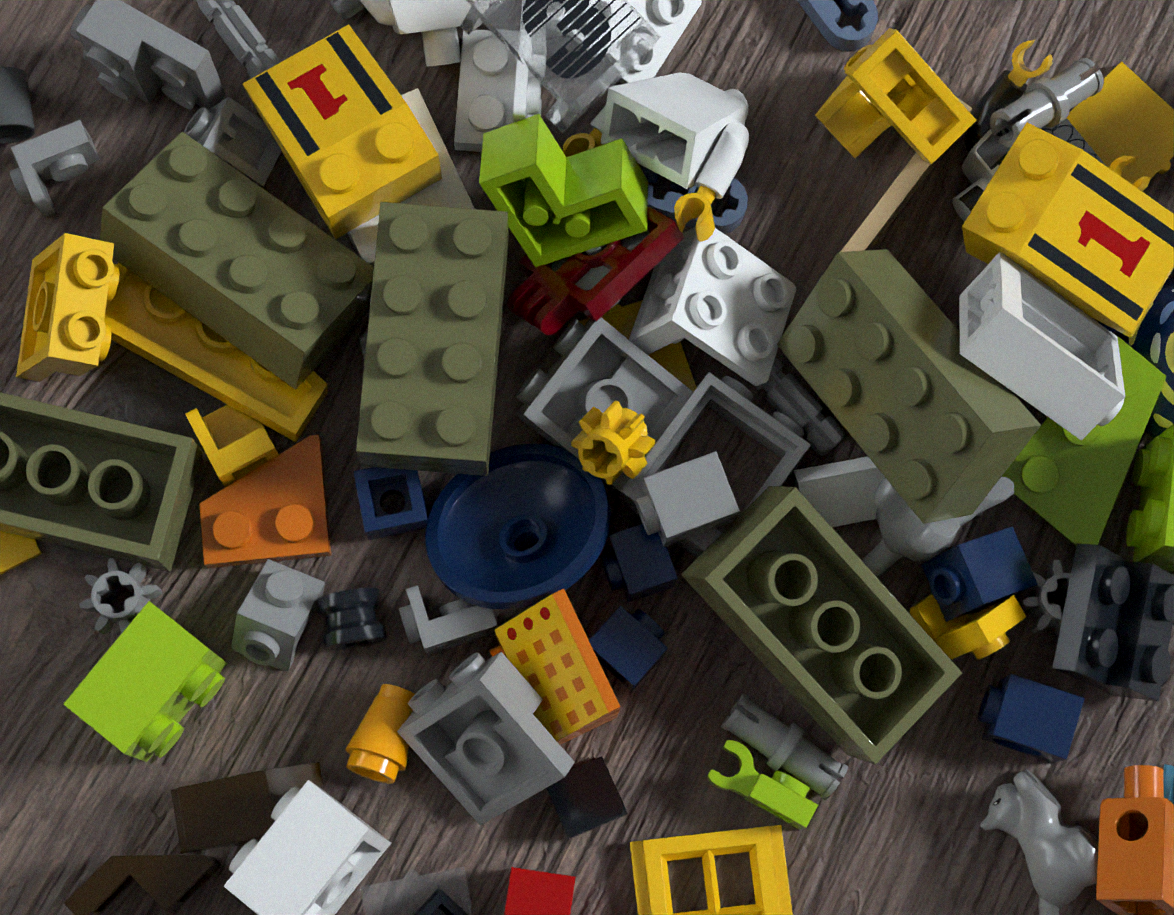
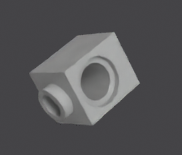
M716 451L644 477L641 488L644 496L635 499L636 507L646 533L651 535L658 532L664 547L736 520L740 511Z

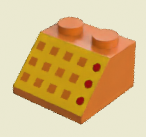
M564 589L549 595L494 630L499 646L489 650L491 657L502 652L543 700L533 715L559 745L617 718L620 710L619 702Z

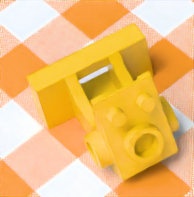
M889 28L873 45L863 47L849 59L844 66V73L847 76L815 114L819 121L853 158L859 156L881 133L890 126H893L923 161L933 164L977 121L899 31Z

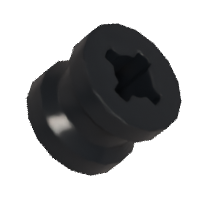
M358 588L344 590L317 598L318 613L326 618L328 629L322 637L324 650L336 651L359 648L380 643L387 639L385 626L377 621L376 607L381 602L379 589Z

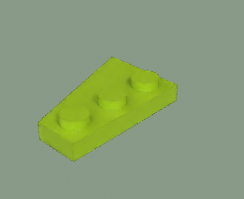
M1120 337L1117 338L1125 397L1120 411L1113 420L1104 426L1097 424L1081 441L1047 417L1002 475V477H1007L1014 483V495L1074 546H1077V543L1098 545L1166 379L1165 374Z

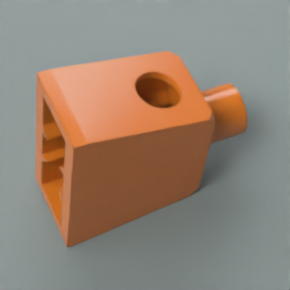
M1134 765L1125 767L1124 798H1106L1100 804L1096 900L1117 915H1174V804L1167 798H1164V770L1157 766Z

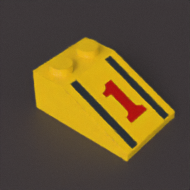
M349 24L242 83L246 93L335 239L378 216L380 202L401 203L442 179L438 153L403 97Z
M1028 122L1023 127L962 225L966 253L989 264L999 252H1002L1088 316L1132 338L1174 269V214L1083 149Z

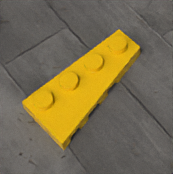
M118 262L120 271L118 287L114 298L111 301L107 300L104 323L111 326V340L292 441L297 442L328 394V384L313 371L295 390Z

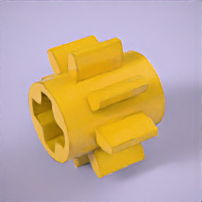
M614 401L604 413L592 407L579 421L583 430L571 441V446L578 449L579 460L583 466L582 469L598 478H605L607 484L610 485L623 472L629 478L634 479L648 464L644 456L656 444L655 439L648 436L647 426L644 422L645 416L642 413L637 414L631 409L622 408L619 401Z

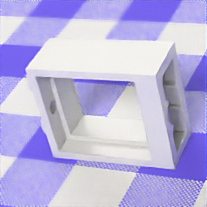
M999 252L959 296L960 354L1081 441L1097 424L1104 426L1118 414L1124 403L1125 390L1118 338L1111 331L1002 252Z

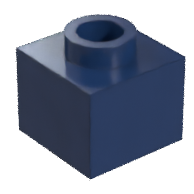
M379 467L353 471L364 530L368 540L426 529L429 523L419 471ZM392 494L402 496L405 499V506L399 513L388 514L382 509V503L387 496Z
M643 524L609 535L607 545L610 553L600 557L612 591L623 588L626 600L629 603L675 587L678 577L667 546H663L658 532L648 535Z
M621 605L589 640L599 663L631 692L664 657L668 649L660 641L665 635L664 630L650 616L638 608L631 615Z

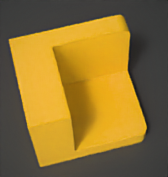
M228 404L202 417L197 408L185 413L217 476L225 487L279 455L263 424Z

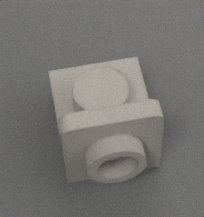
M227 97L209 110L201 107L190 119L184 130L185 134L260 187L264 186L282 151L265 122L230 97Z
M78 120L11 147L19 167L9 172L22 203L26 205L34 202L43 216L47 217L55 214L56 211L44 182L51 179L67 181L76 178L88 169V164L96 162L100 158L92 138L81 120Z
M418 585L406 589L410 605L399 608L409 643L422 641L427 656L494 635V630L498 628L492 609L479 607L462 599L439 607L441 617L429 620Z

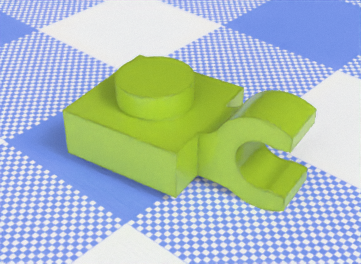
M727 740L722 749L727 753L733 754L738 759L739 771L733 777H725L711 769L706 776L708 781L716 788L730 790L745 797L744 799L799 830L807 828L818 807V804L805 798L810 788L779 770L775 771L772 779L762 773L759 774L754 768L753 757L748 748L740 742Z

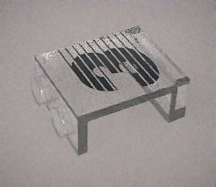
M466 0L471 5V8L461 24L462 29L469 35L484 23L513 55L529 69L534 77L557 100L546 114V117L562 133L608 92L609 87L614 86L636 66L661 38V35L627 0Z

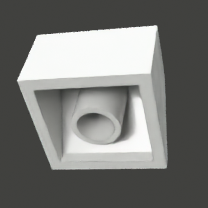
M308 780L301 789L295 786L279 800L271 814V818L275 822L259 842L256 839L250 840L236 854L229 866V870L233 875L224 887L258 915H335L391 842L323 789Z

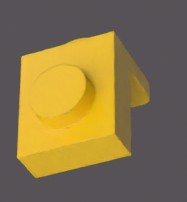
M932 593L910 608L911 616L950 659L972 651L978 660L996 652L1010 642L1005 632L1026 618L1014 595L948 622L945 621L938 602Z

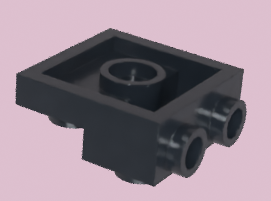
M1077 543L1053 669L1113 696L1159 702L1161 687L1170 676L1171 659L1168 648L1172 627L1174 626V575L1151 563L1130 562L1100 545Z

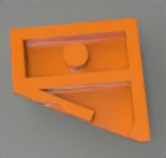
M319 435L306 437L199 503L204 565L207 568L265 563L267 559L284 561L332 556L322 441Z

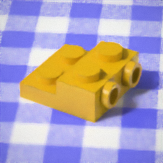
M64 233L32 259L17 365V378L40 382L55 372L82 376L97 367L99 361L106 359L112 335L111 326L104 323L107 300L111 301L115 296L120 273L119 265L114 264L112 261L114 243Z

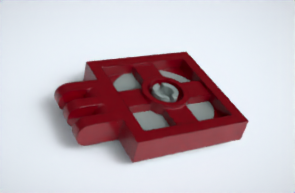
M648 206L647 231L538 267H535L527 254H525L518 263L528 276V279L509 296L507 302L508 309L546 335H552L557 332L578 311H581L597 322L685 237L674 220Z

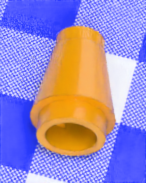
M381 685L378 695L373 700L345 748L346 752L350 754L346 765L347 769L367 779L387 784L395 782L398 771L406 770L409 745L397 731L414 711L408 705L411 698L415 695L414 693L395 685Z

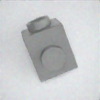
M267 559L237 612L231 645L232 649L243 654L247 659L256 664L270 665L282 671H289L294 662L297 643L317 608L316 600L323 596L325 582Z

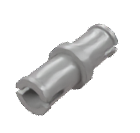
M1080 58L1051 79L1042 77L1028 85L1024 96L1005 108L992 113L990 128L993 135L1013 125V130L998 140L1000 144L1011 148L1027 122L1038 128L1058 125L1068 117L1071 108L1102 90L1104 84L1102 72L1099 69L1086 79L1081 80L1080 75L1093 68L1096 64L1088 58Z
M743 694L730 710L731 715L726 716L721 725V728L725 731H730L767 757L765 764L774 771L781 767L818 793L819 797L823 800H827L840 784L837 779L839 777L842 779L848 770L847 765L838 762L802 736L804 729L795 723L788 727L751 701L746 694Z

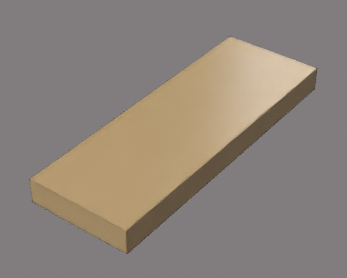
M958 98V100L971 113L973 108ZM915 153L841 252L872 250L944 153L933 164L923 161Z

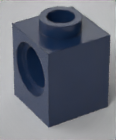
M1013 526L959 544L921 564L929 581L931 592L937 600L946 622L978 611L1038 585Z
M1010 674L1000 679L997 687L989 685L984 693L978 712V721L986 723L981 739L1050 763L1066 760L1085 698Z

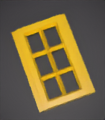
M781 825L629 842L638 915H793ZM749 852L755 904L721 908L714 856ZM702 857L708 909L673 913L667 861Z

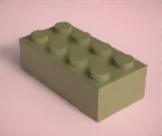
M183 131L102 207L100 240L114 243L113 259L295 390L370 309L374 272L372 265Z
M380 202L356 453L362 466L488 476L509 239L508 212Z
M888 249L838 252L777 343L782 352L923 524L972 515L1041 426L1010 389L960 354V332Z
M0 392V531L137 564L139 562L144 566L171 572L204 453L194 439Z
M768 486L681 574L846 755L876 765L962 674L960 669L796 487Z

